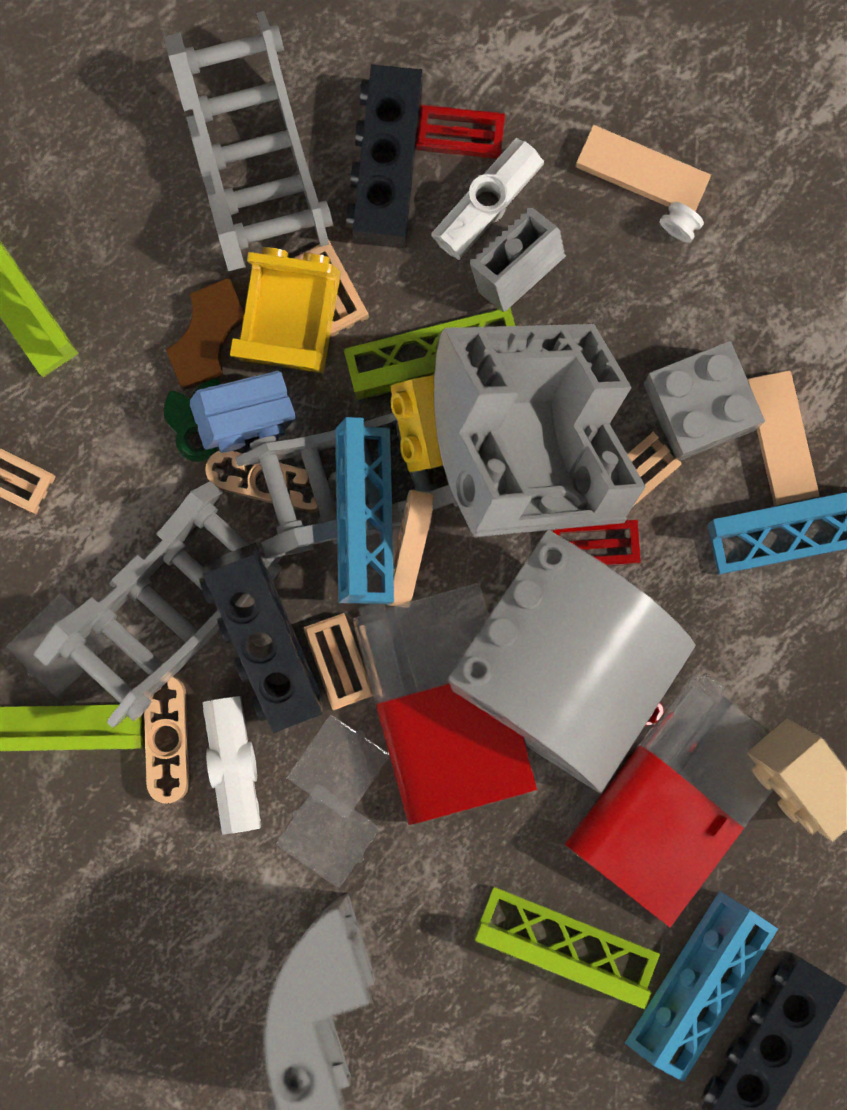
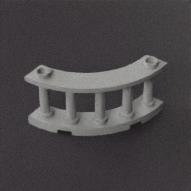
M264 11L256 13L261 34L195 51L193 46L184 48L181 33L164 36L184 111L193 109L194 115L187 116L186 119L228 271L245 267L241 250L249 248V243L314 226L320 246L322 247L329 245L325 228L333 226L327 201L318 202L289 103L277 52L284 51L278 25H269ZM263 51L266 52L273 82L210 99L207 98V95L198 97L192 74L200 73L199 68ZM278 99L286 130L223 147L220 146V143L211 145L205 122L213 121L212 116ZM291 147L298 175L234 192L232 188L223 189L218 170L227 168V163ZM304 191L308 210L244 227L242 223L233 225L231 215L239 213L238 208Z
M393 412L364 422V427L396 429L399 441L401 442L398 421ZM335 430L283 441H277L275 436L264 437L250 443L251 450L235 458L237 466L261 464L280 526L276 528L278 535L261 542L266 559L311 551L314 549L312 544L333 540V544H337V509L318 452L336 447ZM364 439V462L371 466L373 462ZM302 456L321 516L317 520L318 524L303 526L302 520L297 521L278 460ZM427 469L410 472L415 488L414 491L433 494L432 511L454 503L455 507L458 506L450 485L438 489L436 484H431ZM365 477L368 484V505L366 506L371 509L380 501L379 489ZM406 500L392 504V528L401 526ZM380 508L374 513L379 519ZM367 520L366 536L379 533Z
M212 481L203 484L188 494L174 514L156 533L162 541L158 542L143 559L137 554L110 581L109 585L113 589L99 602L91 597L71 614L57 622L34 653L45 666L50 665L61 656L66 660L72 658L121 704L107 721L113 728L127 717L132 721L140 717L152 703V700L149 698L167 683L219 630L217 619L221 617L219 610L197 630L150 587L152 582L149 580L165 562L169 566L174 564L201 589L199 579L204 577V568L185 551L187 546L183 543L196 526L200 529L205 527L231 551L250 545L216 514L218 509L214 504L223 494V491ZM262 556L273 581L282 570V567L278 564L282 557L266 559V556ZM239 592L234 594L231 600L240 607L250 594ZM129 598L134 602L137 600L142 602L185 642L164 664L116 621L117 615L114 612ZM93 631L98 635L104 633L150 676L132 689L84 645L86 642L85 638Z

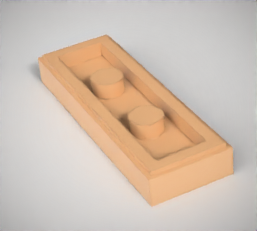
M593 125L576 163V168L667 207L672 202H679L696 211L711 177V174L596 125Z
M791 370L748 379L765 420L757 429L774 507L820 497Z

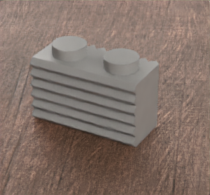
M527 208V214H521L520 219L514 220V225H508V230L502 231V236L495 237V242H489V247L483 248V253H478L476 259H470V266L479 293L502 312L510 308L566 257L562 244L563 241L561 240L562 236L560 235L561 231L558 227L534 208Z

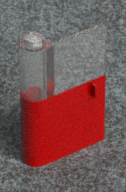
M480 583L390 608H385V604H370L359 608L360 616L352 619L408 825L538 790L523 736L453 692L448 678L489 618Z
M706 673L701 678L695 675L689 678L564 843L568 849L603 874L668 927L673 925L773 790V788L768 790L753 774L752 769L756 764L747 754L768 733L722 694L726 688Z

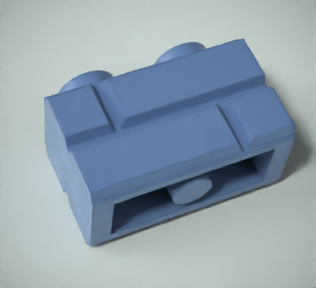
M279 371L197 390L190 400V407L195 422L198 424L203 447L206 450L219 447L221 453L234 451L245 446L244 440L258 436L260 439L269 436H275L276 439L286 435L285 429L295 420V412L290 397L287 396V388L283 376Z

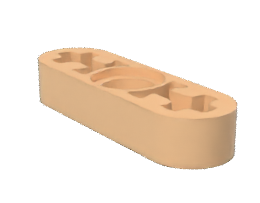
M217 451L210 456L206 463V476L224 492L273 504L270 493H263L256 486V478L263 471L260 463L252 464L254 466L248 474V488L245 489L241 488L244 483L242 478L228 476L226 482H221L220 474L215 471L216 466H224L226 460H232L234 469L247 473L246 465L237 466L235 458L242 455V453L234 451L221 453ZM279 463L287 489L289 474L296 475L292 481L294 485L308 486L309 478L306 469ZM290 490V500L293 509L310 513L319 511L315 497L311 499V503H305L302 493Z
M410 490L408 493L393 557L394 602L386 604L388 606L409 609L432 515V493Z
M171 677L167 682L168 688L176 690L177 693L176 698H172L168 702V712L170 714L178 712V721L160 719L154 722V713L163 714V703L160 700L154 699V695L149 698L152 700V703L144 712L147 790L150 796L160 803L176 802L182 799L189 789L186 689L183 683L176 677ZM163 726L173 727L179 736L176 748L169 752L161 751L155 744V734ZM180 756V765L170 764L171 777L179 778V787L172 788L171 796H166L165 789L157 787V779H162L165 776V764L155 766V757L170 759Z

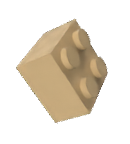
M786 718L747 752L756 764L752 772L768 790L773 788L782 798L777 803L794 823L799 821L811 835L818 831L833 842L847 830V770L822 737Z

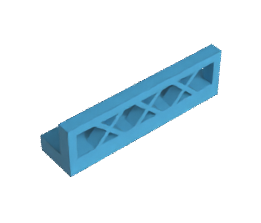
M345 417L335 429L338 603L392 604L394 602L390 428L364 427L363 418ZM364 439L378 440L379 458L371 466L364 462ZM378 464L379 476L373 471ZM365 477L379 489L380 501L371 509L365 505ZM379 508L380 519L374 514ZM367 520L380 532L381 544L372 553L366 549ZM380 551L381 563L375 558ZM368 563L381 576L382 593L367 592Z
M847 492L713 519L707 524L718 575L846 550L847 540H837L842 533L847 535V515L842 523L833 517L847 514ZM823 519L837 529L829 543L819 545L804 535L814 520ZM804 523L800 531H797L796 529L790 526L794 524ZM781 528L795 537L786 552L777 554L761 544L770 529ZM762 531L757 540L748 535ZM738 536L752 545L743 561L727 564L721 539ZM800 541L809 546L795 550ZM757 549L767 555L752 559Z
M719 891L625 1044L653 1066L684 1082L778 928ZM757 925L760 927L750 944L745 946V939L753 926ZM732 967V973L728 980L721 984L722 976L728 968ZM708 1006L709 1010L703 1020L697 1022V1017L701 1010ZM685 1044V1049L676 1064H672L670 1060L678 1047Z

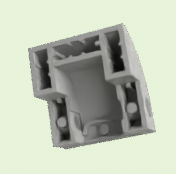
M595 324L443 329L438 344L434 377V412L437 439L450 488L474 537L625 523L627 520L626 516L646 486L610 425V422L630 391L631 385Z
M548 529L448 678L453 692L525 737V743L528 748L601 794L696 645L686 631L645 593L599 560Z
M348 893L338 896L318 915L291 951L277 977L268 1006L265 1029L266 1065L273 1096L268 1097L269 1110H343L344 1108L340 1089L350 1085L351 1075L332 1016L369 1004L371 996L368 986L374 985L376 979Z

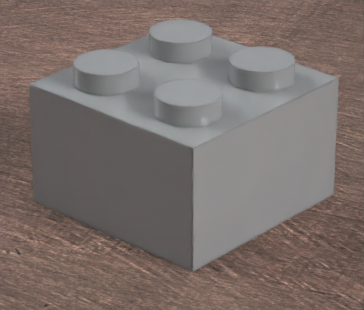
M731 341L648 374L643 383L674 458H677L679 461L756 431L765 422Z

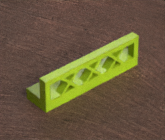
M0 241V318L38 373L45 377L76 356L78 352Z
M508 308L505 312L495 310L345 348L344 353L356 400L391 392V385L435 375L437 347L444 328L485 327L486 324L504 320L505 326H515L511 308ZM436 337L432 345L423 341ZM415 343L428 351L425 357L402 363L395 359L403 345ZM394 348L390 356L382 352L383 350ZM373 353L386 361L382 368L358 373L355 357Z
M119 705L0 707V751L144 748V713L135 721L127 717L113 728L107 721Z
M493 886L474 935L475 941L642 1009H645L651 994L648 985L660 956L659 952ZM501 899L516 905L523 923L507 930L491 924L490 921L498 900ZM523 909L536 913L539 916L528 920ZM547 918L558 922L565 938L549 946L538 943L531 929V925ZM565 926L580 932L569 937ZM526 928L531 939L518 935L515 932ZM589 935L600 940L606 956L590 963L578 958L572 944ZM607 943H610L622 949L611 953L607 946ZM568 945V948L572 956L560 952L557 949ZM630 952L647 958L638 983L622 977L614 959ZM609 962L613 973L598 966Z

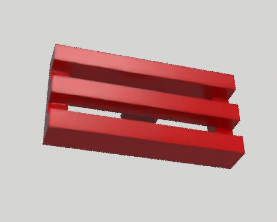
M421 105L416 150L498 159L501 155L505 113ZM428 119L493 125L495 126V131L427 123ZM426 135L488 141L494 143L492 145L464 141L426 138Z
M638 519L626 520L625 523L550 530L558 536L560 534L629 530L630 538L569 542L581 550L630 548L631 554L594 557L606 566L641 563Z

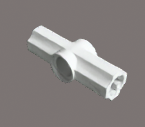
M515 138L483 175H479L473 180L467 194L431 233L432 238L450 256L460 260L492 223L502 218L506 207L544 165V160L526 141ZM483 192H492L499 198V201L495 205L484 206L476 198Z
M230 697L203 702V713L209 742V749L206 750L207 769L211 786L216 789L222 835L260 829L261 818L254 784L257 781V767L253 745L251 742H248L242 697Z

